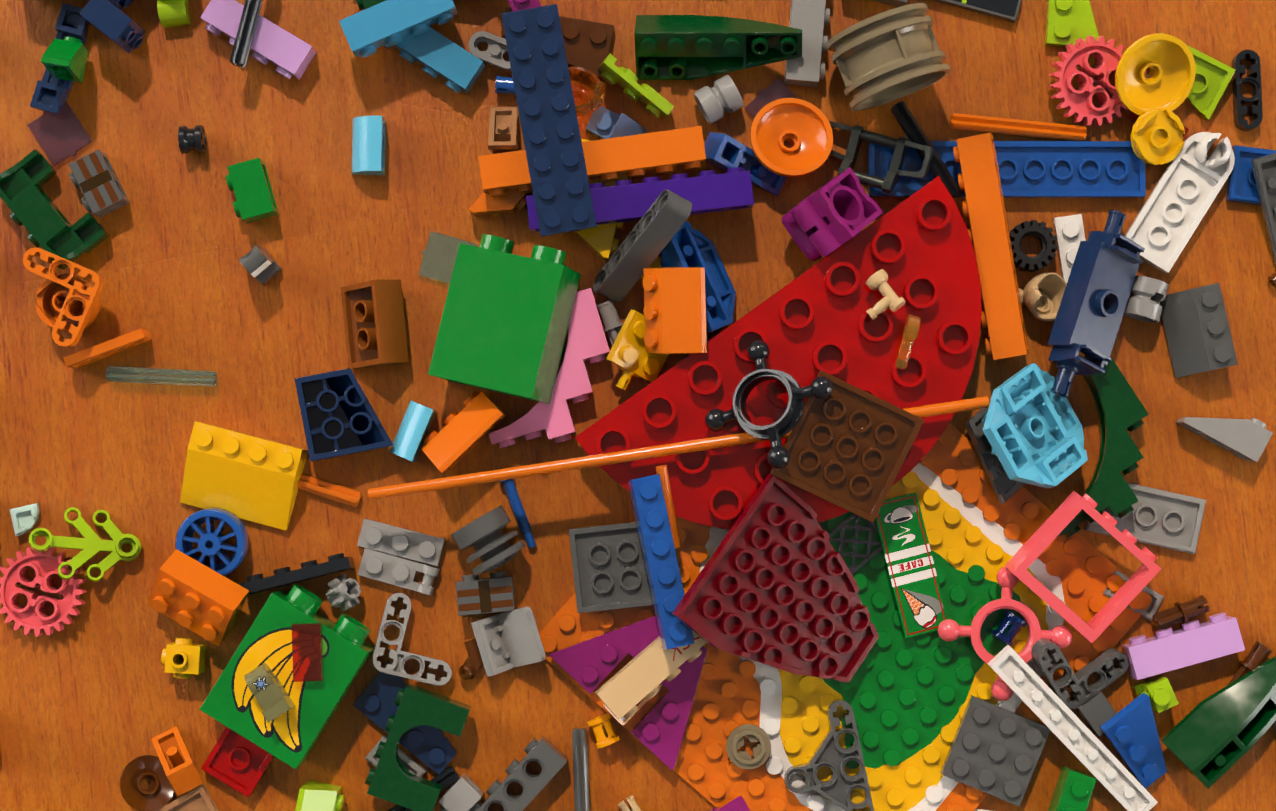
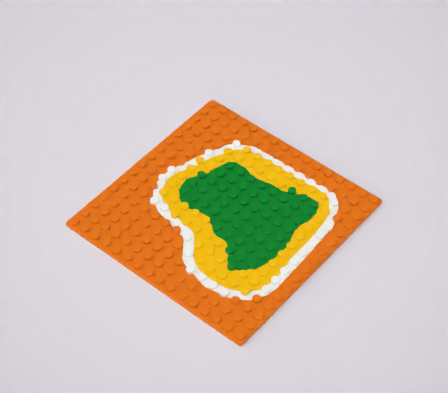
M949 423L938 441L924 458L890 488L885 500L914 492L917 493L947 617L956 621L958 625L971 626L975 614L981 607L988 602L1001 599L1002 587L997 582V572L1002 567H1005L1006 563L1053 512L1023 486L1005 503L1000 505L973 443ZM849 511L836 518L819 522L822 530L827 531L830 536L829 542L835 552L840 553L860 589L858 595L862 604L868 608L870 621L875 625L879 638L849 683L793 674L714 648L709 643H706L703 646L707 649V654L673 770L716 808L724 806L738 796H742L750 811H845L815 790L801 793L792 792L787 788L784 781V775L790 767L809 762L829 731L830 725L827 715L829 705L835 700H844L850 704L854 712L874 811H974L988 793L940 773L971 695L1042 725L1045 724L1015 692L1006 701H999L993 697L991 686L997 680V673L976 654L970 637H958L954 641L947 642L940 638L938 631L905 639L876 519L873 523ZM676 516L681 547L675 549L684 594H686L729 532V529L698 524ZM1078 533L1068 538L1065 535L1056 537L1026 569L1086 623L1110 600L1109 597L1103 594L1106 587L1115 594L1126 582L1119 575H1113L1116 570L1121 573L1123 572ZM1021 580L1013 587L1012 599L1022 602L1034 612L1041 630H1052L1059 625L1070 629L1072 641L1067 647L1060 648L1074 674L1104 651L1114 648L1142 615L1126 607L1101 635L1091 643ZM1141 591L1128 606L1135 610L1143 609L1145 611L1152 603V597L1148 593ZM574 592L539 633L546 655L545 659L609 713L595 692L634 657L628 653L590 694L549 655L552 652L578 644L579 642L656 615L654 605L578 613L576 594ZM1007 608L998 609L990 613L983 621L980 631L981 641L984 648L993 656H996L1007 645L1018 653L1026 644L1028 627L1024 618L1015 610ZM1046 648L1044 650L1045 655L1043 657H1045L1051 662L1053 660L1049 657L1047 653L1048 648ZM1032 657L1026 664L1049 687ZM1063 667L1054 671L1053 680H1059L1063 676ZM662 685L659 688V692L648 700L623 727L631 733V730L669 691ZM1066 686V687H1064V689L1067 690V692H1068V694H1069V698H1068V699H1070V698L1072 697V695H1071L1072 690H1070V689ZM841 705L837 706L836 712H833V716L839 718L841 725L835 726V731L842 727H852L851 723L845 724L844 714L848 713V710H844ZM740 725H756L762 728L770 739V755L766 762L758 768L742 769L736 766L728 757L726 750L727 739L731 731ZM843 733L838 739L839 745L843 748L851 747L854 742V737L850 733ZM745 735L743 736L744 745L737 751L746 750L752 758L754 757L753 747L760 743V741L750 742ZM855 760L847 761L844 766L845 773L850 776L857 774L860 769L859 763ZM822 766L817 770V778L821 781H827L832 776V769L828 766ZM793 772L789 777V782L794 787L802 786L805 781V776L801 772ZM855 788L850 793V799L854 803H860L865 798V791L861 788ZM866 806L862 809H852V811H863V809L868 810L869 807Z

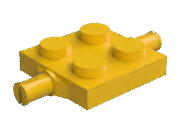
M630 309L606 358L617 364L623 371L616 386L627 391L633 376L641 377L649 382L657 379L668 354L646 353L644 342L645 316Z

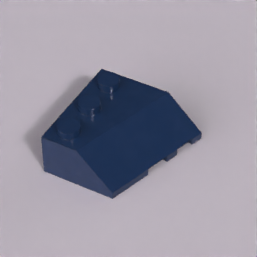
M350 368L294 378L311 462L393 446L392 441Z

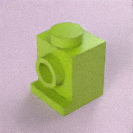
M1157 675L1134 686L1138 696L1142 693L1149 696L1152 710L1157 713L1179 704L1166 677Z

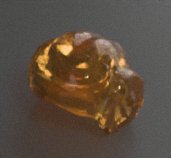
M569 67L577 117H583L589 111L599 110L606 94L607 85L600 81L598 76L590 70L582 67Z

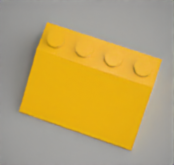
M195 421L187 448L180 503L203 509H225L240 519L287 531L298 493V481L304 470L308 450Z

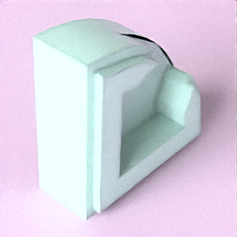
M39 503L9 509L15 536H21L35 526L40 514Z

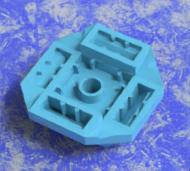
M1035 363L1025 366L993 390L989 408L981 422L984 426L983 432L992 446L991 454L998 457L1010 480L1052 488L1088 461L1087 452L1084 450L1083 427L1067 397H1061L1051 392L1056 378L1048 372L1041 370Z

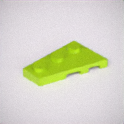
M609 54L598 68L602 72L600 76L612 85L617 83L624 88L623 93L633 101L641 100L647 105L645 109L653 116L659 118L661 115L665 118L674 108L669 101L649 85L643 83L640 86L637 83L638 78L635 73L628 68H619L614 64L617 59L612 54Z

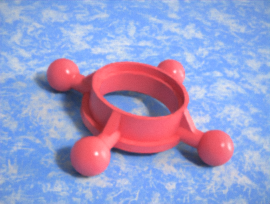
M1006 566L1002 567L996 575L997 582L1002 587L1001 599L993 600L981 607L975 614L971 626L958 625L956 621L951 619L942 621L938 626V634L944 641L951 642L958 637H970L974 651L987 664L995 656L991 655L984 648L980 631L985 618L998 609H1013L1024 618L1028 627V638L1023 649L1017 654L1026 663L1032 658L1031 651L1033 645L1040 639H1048L1059 648L1067 647L1072 641V632L1068 627L1059 625L1052 630H1041L1034 612L1022 602L1012 599L1013 587L1017 585L1019 579ZM997 674V680L991 686V693L995 699L1006 701L1012 697L1014 691Z

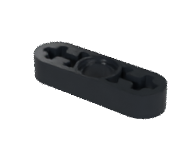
M1243 50L1233 58L1231 67L1236 70L1232 76L1233 113L1236 127L1242 131H1251L1258 127L1263 119L1260 58L1256 52ZM1246 57V60L1252 63L1247 68V76L1253 75V77L1240 79V76L1246 74L1245 65H1240V61ZM1243 83H1248L1253 87L1254 94L1251 98H1246L1240 93V87ZM1254 102V105L1248 107L1249 116H1254V120L1248 125L1247 120L1242 119V116L1247 113V105L1241 106V104Z

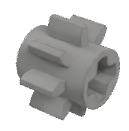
M343 574L328 582L330 589L326 596L332 607H340L342 611H345L360 603L357 597L362 591L355 579H347L346 574Z

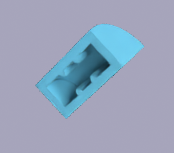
M360 116L353 118L352 175H385L386 120L383 116Z
M410 400L390 452L409 461L416 462L424 443L423 441L427 436L437 411Z

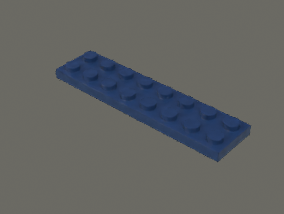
M557 4L502 13L540 235L545 237L596 228Z

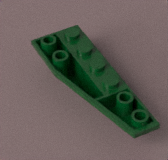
M636 15L634 40L636 76L638 80H695L802 57L801 29L721 16Z
M1276 656L1255 668L1254 671L1248 672L1201 701L1161 739L1190 773L1208 789L1244 756L1276 721Z

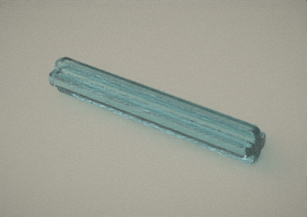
M109 366L106 370V379L112 382L215 386L217 374L214 371Z

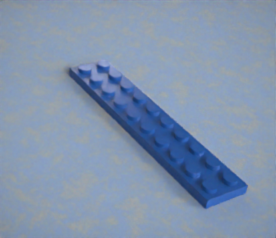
M930 141L959 186L958 174H962L961 164L955 162L953 147L957 146V141ZM994 141L1003 198H1144L1146 196L1145 162L1135 155L1131 141ZM868 142V174L885 179L895 149ZM908 146L901 170L919 172L922 169L923 160L915 148ZM929 170L925 178L900 175L890 195L882 193V189L868 186V196L910 197L931 182L934 177ZM965 190L961 191L954 198H966Z

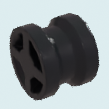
M196 125L195 128L179 127L178 142L182 154H188L194 150L198 153H205L206 134L203 125Z

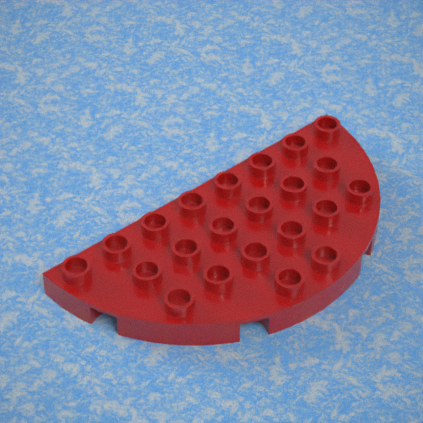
M937 176L707 342V353H691L575 437L576 441L589 456L745 433L746 431L740 426L738 420L727 422L726 427L720 431H712L705 424V416L712 409L728 411L732 408L736 387L746 375L755 371V362L751 361L748 357L747 349L750 343L756 340L764 341L769 346L770 354L766 360L767 368L789 374L799 383L801 388L809 386L812 380L817 377L819 371L822 370L901 409L962 400L973 371L979 345L982 315L981 285L976 255L967 227L954 199L940 177ZM884 269L888 274L887 283L898 297L904 298L906 303L895 312L888 308L872 320L866 311L870 308L872 309L884 296L878 289L871 290L866 285V281L874 273ZM767 380L759 383L751 390L746 400V414L752 424L758 426L770 425L780 419L785 413L789 396L783 382ZM955 413L922 417L924 422L892 486L907 475L933 448ZM782 438V439H781V441H782V446H783V444H784L786 438ZM770 440L608 464L599 467L614 481L630 491L628 481L657 475L656 466L667 465L675 516L694 523L730 530L767 475L770 474L772 467L767 461V454L771 446ZM778 478L814 509L817 514L816 520L818 523L849 512Z

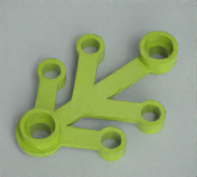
M70 507L64 512V520L68 525H73L84 538L53 536L45 528H36L29 535L30 547L37 552L46 551L49 547L82 550L68 562H63L59 565L58 575L63 580L73 578L75 571L100 551L111 553L99 564H92L88 567L87 578L92 582L102 580L104 573L120 560L125 562L132 561L141 552L139 539L132 534H122L110 520V515L105 510H97L93 514V524L96 527L104 528L112 540H101L81 517V512L76 507ZM70 512H75L78 514V518L72 521L67 518V515ZM103 514L107 520L104 523H99L96 521V517ZM37 537H44L46 543L40 546L35 543ZM124 544H130L132 550L126 553L122 551L121 547ZM68 566L72 569V572L69 575H63L61 569ZM92 569H99L101 575L94 578L90 575V571Z

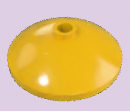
M1155 33L1138 39L1124 52L1116 69L1115 86L1120 101L1127 109L1140 116L1149 110L1155 109L1172 112L1184 102L1193 87L1196 74L1193 54L1182 40L1169 34ZM1149 67L1150 72L1145 76L1144 72Z

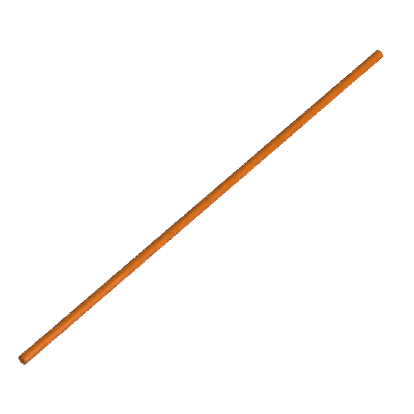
M988 396L905 408L903 410L922 418L989 408ZM747 432L371 488L368 489L369 500L768 440L755 438ZM787 433L786 435L782 436L781 439H782V438H787V436H788L789 433Z

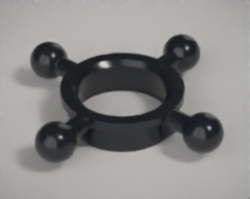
M756 340L750 343L747 349L748 357L751 361L755 362V371L746 375L736 387L732 408L728 411L721 409L710 410L705 416V424L712 431H720L726 427L727 422L738 420L743 430L751 436L761 440H770L771 449L767 454V461L771 467L782 469L788 465L790 453L782 446L781 437L789 433L799 422L804 409V399L812 396L818 399L828 398L833 392V383L825 376H818L812 380L809 386L801 388L799 383L789 374L767 368L766 360L770 354L769 346L764 341ZM767 380L783 382L789 396L785 413L780 419L770 425L758 426L752 424L746 414V400L751 390L759 383Z

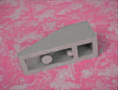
M1183 417L1178 418L1176 422L1247 462H1258L1273 432L1265 429L1267 425L1264 422L1255 418L1249 420Z

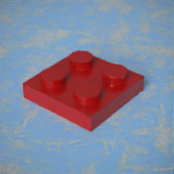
M226 726L201 769L245 796L250 797L274 756Z

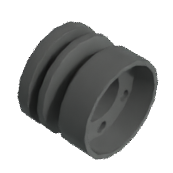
M502 505L451 534L460 550L473 546L475 552L466 559L467 563L480 558L482 564L472 569L475 576L480 573L493 571L515 558L518 552L525 547L523 540L513 546L508 541L518 535L517 530L507 534L503 533L502 529L511 520Z

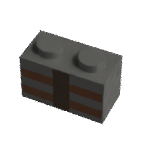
M98 149L69 164L72 173L69 174L71 181L77 189L81 188L85 196L82 198V202L89 213L92 212L102 217L130 203L104 152Z
M506 571L491 572L490 578L479 579L478 574L476 576L474 574L462 575V581L456 582L459 616L513 611L516 609L513 576H506Z

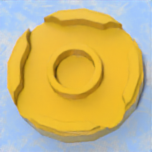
M1155 109L1145 112L1134 123L1130 136L1131 146L1135 155L1143 162L1153 165L1171 162L1183 149L1184 126L1180 118L1171 111Z

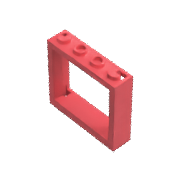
M1073 491L1005 566L1078 632L1093 643L1156 576L1161 568L1154 562L1157 557L1145 546L1140 550L1135 545L1138 540L1126 529L1120 532L1115 527L1118 522L1105 511L1101 515L1095 509L1098 504L1090 496L1085 494L1081 497ZM1081 510H1084L1143 563L1088 623L1026 570Z

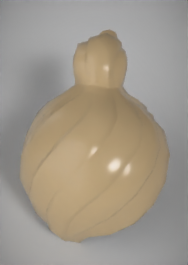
M1042 273L1035 276L1027 283L1024 290L1019 288L1021 306L1025 305L1028 307L1031 314L1041 321L1049 322L1055 320L1067 285L1066 282L1057 273Z

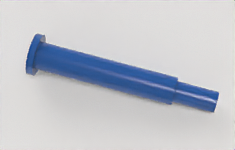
M513 479L499 481V483H503L528 548L536 546L531 532L532 528Z

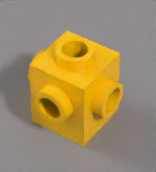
M176 638L175 642L167 644L161 656V663L165 665V672L173 673V678L182 679L190 678V674L198 675L203 673L205 670L206 644L193 643L192 638Z

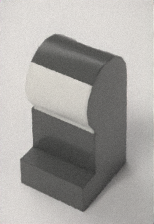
M255 245L249 253L238 259L243 267L254 278H257L262 285L282 270L267 250L258 245Z

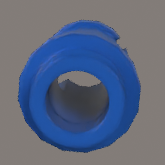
M496 77L495 88L497 89H495V93L516 95L513 78Z

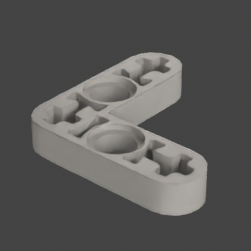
M403 593L391 595L386 601L372 655L373 667L381 673L434 686L446 684L452 676V670L448 663L401 651L411 611V601ZM398 598H401L402 604L406 605V609L400 610L398 618H403V624L396 620H386L387 614L391 617L394 616L395 608L391 606V602H396ZM388 625H395L399 629V637L394 641H389L384 637V629ZM380 642L386 645L397 646L396 651L393 649L389 650L388 658L392 659V664H387L385 668H382L381 662L377 661V657L383 656L385 647H379ZM410 658L417 660L420 665L419 671L414 675L407 674L404 670V663ZM424 661L430 662L427 667L430 669H437L438 665L443 666L442 671L446 672V676L436 681L435 675L426 673V679L421 678L425 669Z

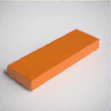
M140 328L63 357L66 367L77 369L151 341L150 339L152 338L149 330Z

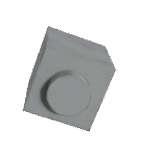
M464 773L438 801L441 804L440 809L441 811H469L482 797L484 792Z

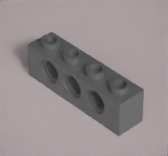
M544 736L539 741L534 738L523 750L527 753L520 762L515 759L505 770L508 775L502 782L496 780L486 791L489 796L484 802L481 803L478 800L469 811H489V805L492 803L501 804L504 811H523L566 764L568 758ZM530 761H537L540 763L542 771L538 774H531L528 772L526 765ZM511 782L520 783L523 787V792L519 795L511 794L508 790V784Z

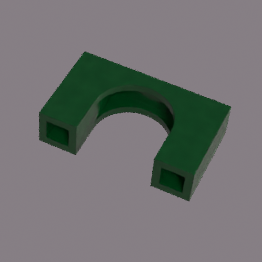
M408 683L405 690L399 689L394 705L399 707L395 716H389L384 730L389 732L385 743L380 741L375 754V758L379 759L376 769H370L365 784L369 785L367 791L369 795L414 811H433L442 785L416 776L403 766L398 754L400 738L407 730L421 725L432 726L460 736L471 706Z

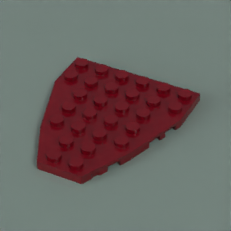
M771 474L767 475L672 613L714 648L793 674L833 679L848 683L879 638L875 625L870 621L868 608L862 604L858 595L860 589L840 553L835 552L829 542L830 536L827 531L822 530L816 520L817 514L814 509L776 476Z

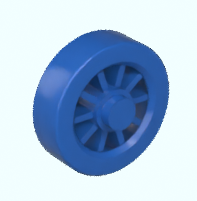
M207 508L193 513L184 520L177 532L175 546L177 550L225 576L236 570L243 563L248 552L249 538L244 524L235 514L221 508ZM214 520L221 521L216 531L214 529ZM204 522H206L207 531L201 526ZM227 524L233 532L224 536L222 531ZM196 531L201 537L193 536L194 532ZM235 535L236 545L227 544L225 539ZM192 542L198 543V548L193 550ZM223 549L234 551V553L229 557ZM198 551L202 553L200 559L195 554ZM217 555L224 563L218 564ZM208 556H210V564L205 563Z

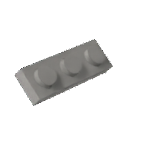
M365 518L357 546L439 566L445 539Z

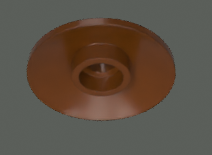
M144 755L133 759L125 766L120 777V791L124 800L138 811H155L162 808L170 801L175 791L157 756ZM142 780H146L148 782L149 786L147 790L142 789Z

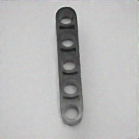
M665 189L600 270L594 280L593 291L615 302H621L643 275V268H649L687 220L692 210V202Z

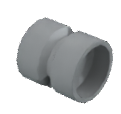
M728 74L714 81V87L705 86L693 92L695 101L709 125L723 118L725 111L731 114L744 107L742 97Z
M1136 276L1131 289L1133 296L1128 299L1124 315L1140 321L1159 323L1163 310L1160 302L1166 299L1169 284L1150 277Z

